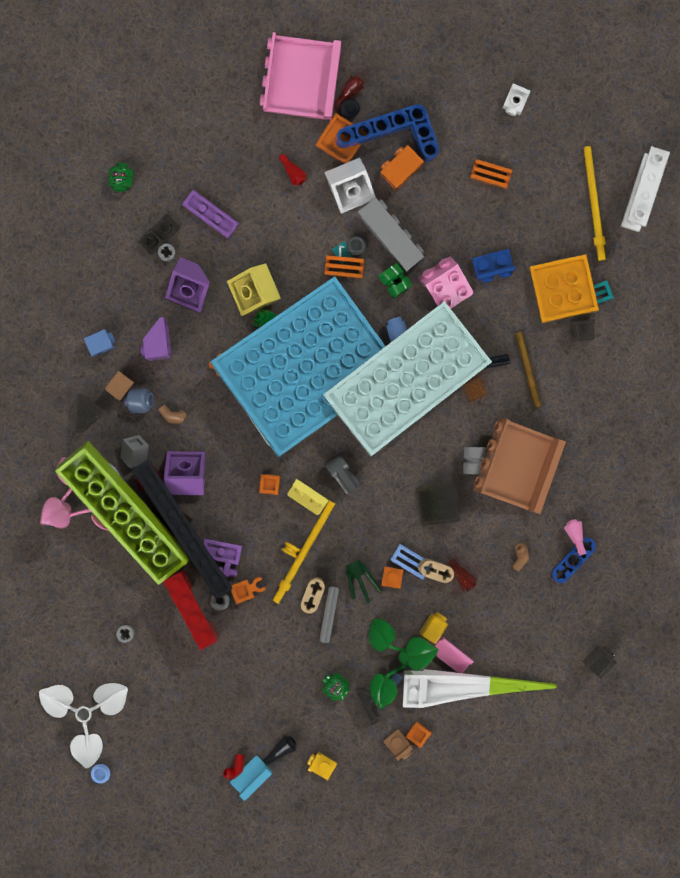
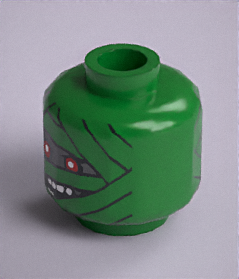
M117 163L116 166H112L109 169L108 185L114 191L127 192V189H130L133 185L134 171L128 168L126 163Z
M338 672L332 676L328 673L322 680L324 684L322 692L333 701L338 699L341 701L350 691V688H348L350 685L349 681Z

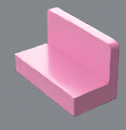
M443 636L434 646L439 649L436 656L457 673H463L474 662Z

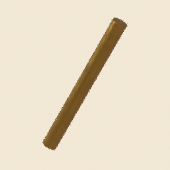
M515 333L534 408L542 406L523 333Z

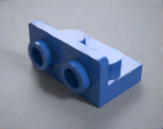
M509 249L472 258L477 281L482 280V283L493 281V277L499 275L501 278L512 276L511 272L516 270L515 266H513Z

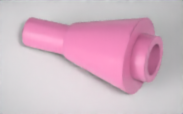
M576 519L568 521L564 530L576 545L578 554H586L583 545L582 522Z

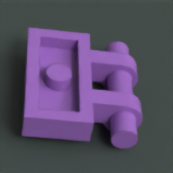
M205 538L203 544L213 559L225 562L224 568L219 567L226 578H236L238 570L230 569L231 564L239 565L242 546Z

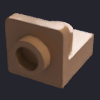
M398 728L383 740L398 761L401 758L405 760L412 754V745Z

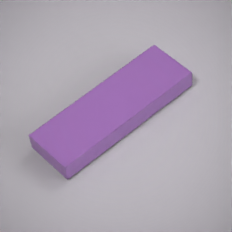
M195 190L191 191L182 206L227 239L230 238L239 225L236 220Z

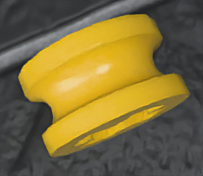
M285 542L286 546L281 550L296 558V553L301 549Z

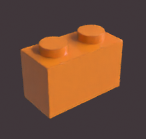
M408 145L405 148L400 147L394 154L396 157L391 162L387 160L380 167L382 169L380 175L395 191L424 163Z

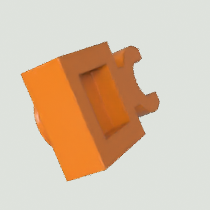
M261 577L254 579L251 584L246 579L231 585L233 588L231 592L236 604L254 598V591L263 592L266 589L265 587L258 588L256 586V583L262 580Z

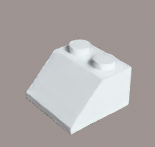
M360 158L324 172L341 214L366 204L375 198L369 176Z

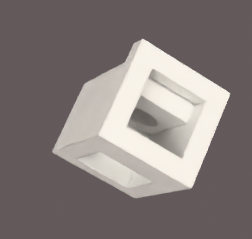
M513 83L503 105V109H506L505 112L512 116L520 115L530 90ZM513 98H519L520 102L514 103Z

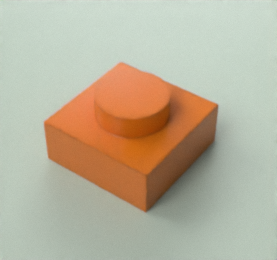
M384 566L381 586L400 589L403 569Z

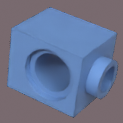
M105 329L84 338L92 357L115 348L113 343L116 341L112 332L108 333Z

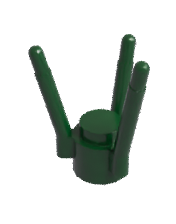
M358 560L346 565L348 570L345 572L348 577L352 599H355L353 576V579L357 578L366 602L370 603L368 593L361 578L364 573L378 592L382 593V589L368 571L365 563L362 564Z

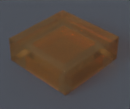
M480 377L462 385L469 402L487 395Z

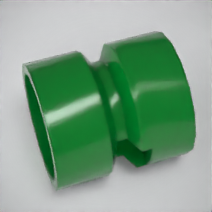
M399 263L394 264L378 276L383 285L388 286L387 291L393 299L413 286L408 276L403 275L404 270ZM398 279L400 283L395 285L393 282Z

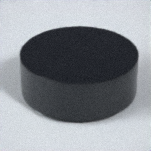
M346 98L341 102L340 110L345 117L354 118L360 111V105L355 99Z

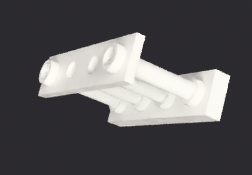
M651 146L649 154L644 153L621 227L636 232L640 231L641 226L646 227L670 152Z

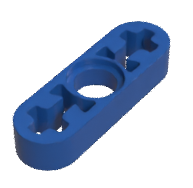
M588 537L583 538V542L588 543L590 541L591 549H586L584 558L578 552H575L577 549L575 545L553 568L551 573L553 580L558 583L566 582L595 551L596 544L594 540ZM571 555H577L579 558V562L575 566L570 565L568 562V558ZM565 562L566 566L571 568L572 570L571 572H569V570L567 569L563 573L565 577H560L557 579L556 576L558 574L556 573V571H562L565 568L564 566H562V564Z

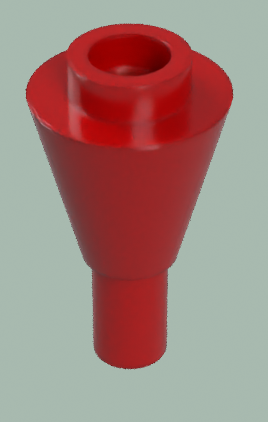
M284 153L278 157L285 166L293 186H300L307 180V173L291 162Z

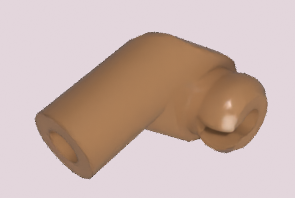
M165 404L158 409L159 413L168 423L180 424L187 418L185 411L171 412Z

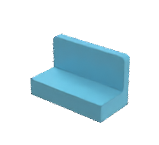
M256 755L243 768V772L230 781V784L240 793L239 796L245 801L272 775L273 771Z

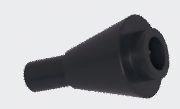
M284 735L273 752L264 758V761L269 765L275 759L296 751V741L291 736Z

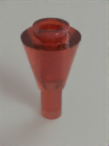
M350 75L342 94L334 103L340 107L344 99L351 98L363 90L364 87L362 85L365 82L357 75L355 77Z
M454 558L448 562L455 571L462 591L466 589L468 592L476 586L475 582L477 579L463 567L461 568Z

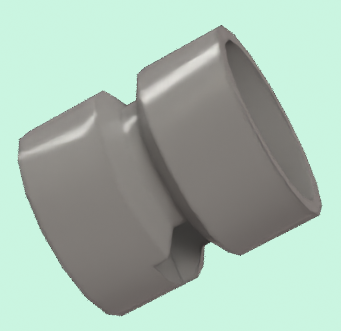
M464 447L463 458L466 459V462L463 463V474L480 473L481 461L486 456L487 448Z

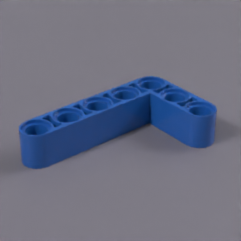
M419 104L344 127L338 131L335 138L337 146L344 149L410 128L421 159L432 161L439 152V146L425 107ZM412 112H419L421 114V118H414ZM394 118H402L403 124L395 123ZM383 123L385 130H379L376 124ZM358 129H365L368 135L361 136L358 133ZM418 130H425L427 132V136H420ZM340 135H348L350 141L343 142L340 139ZM430 147L433 150V155H428L425 152V148Z

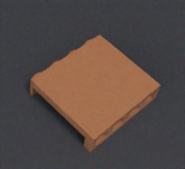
M499 418L494 425L492 439L487 444V453L481 461V470L474 481L475 487L473 490L541 514L566 442L521 426L508 419Z

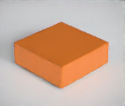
M261 474L259 493L278 495L280 476Z
M416 721L405 737L421 748L432 732Z

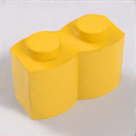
M439 612L431 613L419 633L436 644L449 625L446 622L447 618Z

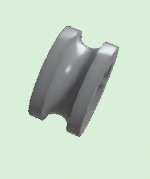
M163 244L158 249V255L163 261L168 262L175 258L176 251L172 245ZM164 248H169V251L172 252V255H169L168 258H165V255L162 254V250L165 251Z
M129 625L121 626L116 633L117 639L122 643L131 641L134 637V629ZM122 629H124V631L126 629L129 630V639H127V637H125V639L121 637Z

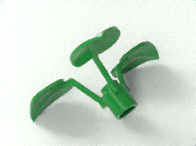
M377 618L373 619L369 631L371 646L377 651H385L387 647L400 651L399 660L402 663L401 666L385 676L376 674L371 680V697L379 708L384 709L394 701L397 695L396 684L389 677L403 668H407L408 665L413 670L424 669L431 663L439 649L421 637L410 639L406 649L393 646L391 643L396 638L393 627L385 620Z

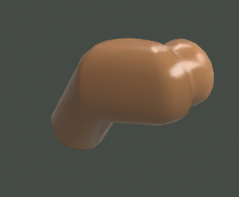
M518 543L515 546L517 560L511 566L518 572L529 560L528 548L522 543Z

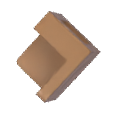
M118 371L105 390L122 402L124 397L127 396L128 391L136 383Z

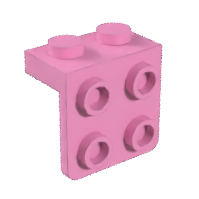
M451 256L442 259L439 264L425 270L418 277L421 283L428 289L437 307L445 301L451 309L473 294V290L462 270Z

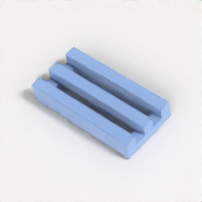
M399 544L390 560L423 580L425 578L424 575L398 561L396 557H401L417 568L419 564L400 553L401 549L420 561L425 558ZM429 565L426 568L424 567L426 571L431 568Z

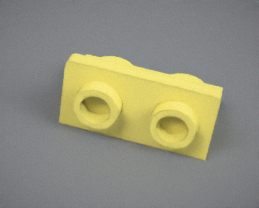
M298 479L295 480L287 493L289 497L316 515L321 513L329 501Z

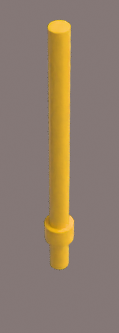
M587 146L583 149L595 233L593 240L594 246L597 248L598 261L606 260L604 249L606 242L605 236L602 234L591 146Z
M328 501L285 579H282L279 583V589L273 598L274 602L279 604L285 592L289 591L292 586L291 582L335 506V503L332 501Z

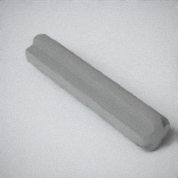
M330 586L328 590L319 639L323 643L330 642L339 593L338 587Z

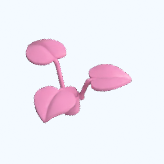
M62 457L58 464L65 459V457ZM57 474V476H58V478L61 480V482H63L64 484H66V483L64 482V480ZM69 488L61 500L51 497L45 502L41 514V524L65 528L69 525L72 516L92 511L88 508L71 513V506L64 502L72 492V489ZM92 512L91 519L94 524L103 530L109 531Z

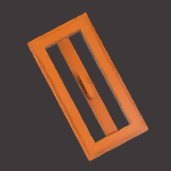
M476 159L470 178L507 189L512 169ZM478 165L507 173V176L478 168ZM475 173H483L489 176L505 180V182H498L492 179L475 175Z
M326 255L324 275L362 278L364 259ZM330 260L360 263V266L331 264ZM329 267L359 270V274L329 271Z

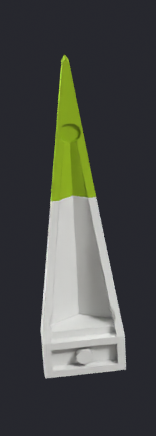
M428 669L423 671H404L403 707L424 708L481 696L555 689L557 686L554 683Z

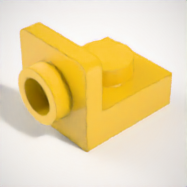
M317 751L316 755L312 754L306 764L309 765L308 771H313L328 780L337 762Z

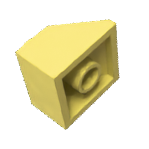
M266 263L251 267L227 281L241 316L281 299Z

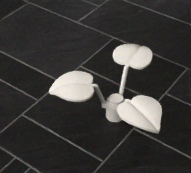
M108 683L98 687L93 695L94 700L98 704L90 709L87 707L76 709L70 706L73 702V694L64 685H54L39 691L41 704L48 714L61 718L70 709L75 712L76 719L83 723L85 735H77L71 742L70 750L73 757L84 768L91 767L98 760L103 748L99 735L88 734L86 722L91 719L92 711L100 707L101 711L106 715L119 713L125 705L128 688L118 683Z

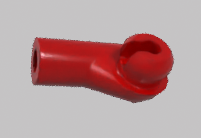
M235 754L234 765L223 771L224 778L233 780L243 772L245 755Z

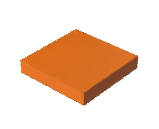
M335 113L315 146L341 163L346 164L352 160L361 144L344 149L337 146L335 138L338 131L353 125V123ZM361 128L358 129V133L361 136L368 135L367 132H365ZM340 135V139L343 142L350 141L348 135Z

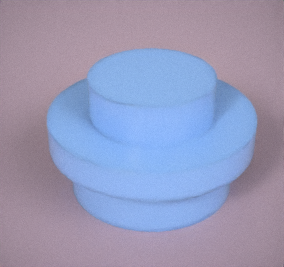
M97 764L91 770V778L96 783H105L110 777V770L104 764Z

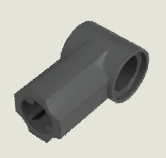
M340 454L325 464L327 470L334 479L336 478L346 494L360 486L358 480L349 470L350 467Z

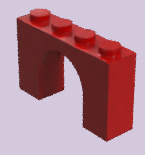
M185 570L164 580L163 582L199 650L217 642L220 636L213 622L208 621L193 594V585Z

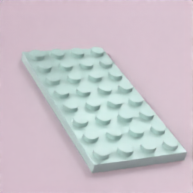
M444 301L323 396L371 457L492 361Z

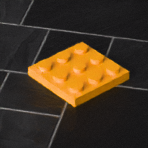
M586 254L530 266L542 323L599 311Z

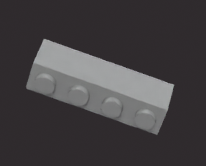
M375 197L358 211V216L395 261L400 264L404 272L407 273L424 259V250L419 244L414 245L410 240L412 238L411 234L406 229L402 230L398 225L400 221L394 214L390 215L386 211L388 209L387 205L381 199L378 201Z

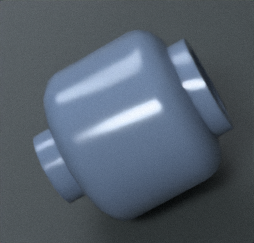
M146 388L130 389L127 396L124 397V404L131 413H147L154 406V396Z

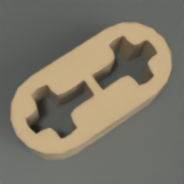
M423 559L418 565L419 572L427 578L442 583H448L454 578L453 569L446 564L431 559ZM429 565L432 568H434V570L426 571L424 567ZM439 570L443 572L446 571L448 572V575L442 576L438 572Z
M314 577L308 582L301 601V609L305 613H313L318 608L325 589V583L321 578ZM319 582V586L322 588L317 589L316 594H313V586L311 584ZM310 597H313L312 604L315 606H311L310 609L306 608L307 604L304 602H308Z

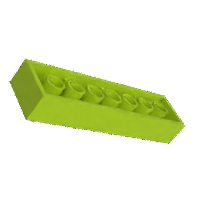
M86 441L58 464L55 472L158 585L188 563L189 557L178 540L89 441Z

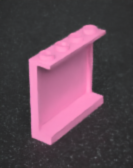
M273 32L272 38H268L267 49H270V57L266 56L265 68H268L267 76H263L262 87H266L265 95L261 94L260 106H263V111L331 120L341 41L334 40L332 43L278 36L276 32Z

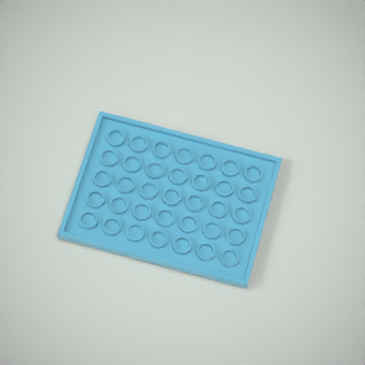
M333 277L213 359L210 363L276 455L280 457L338 416L323 395L386 346L337 278Z

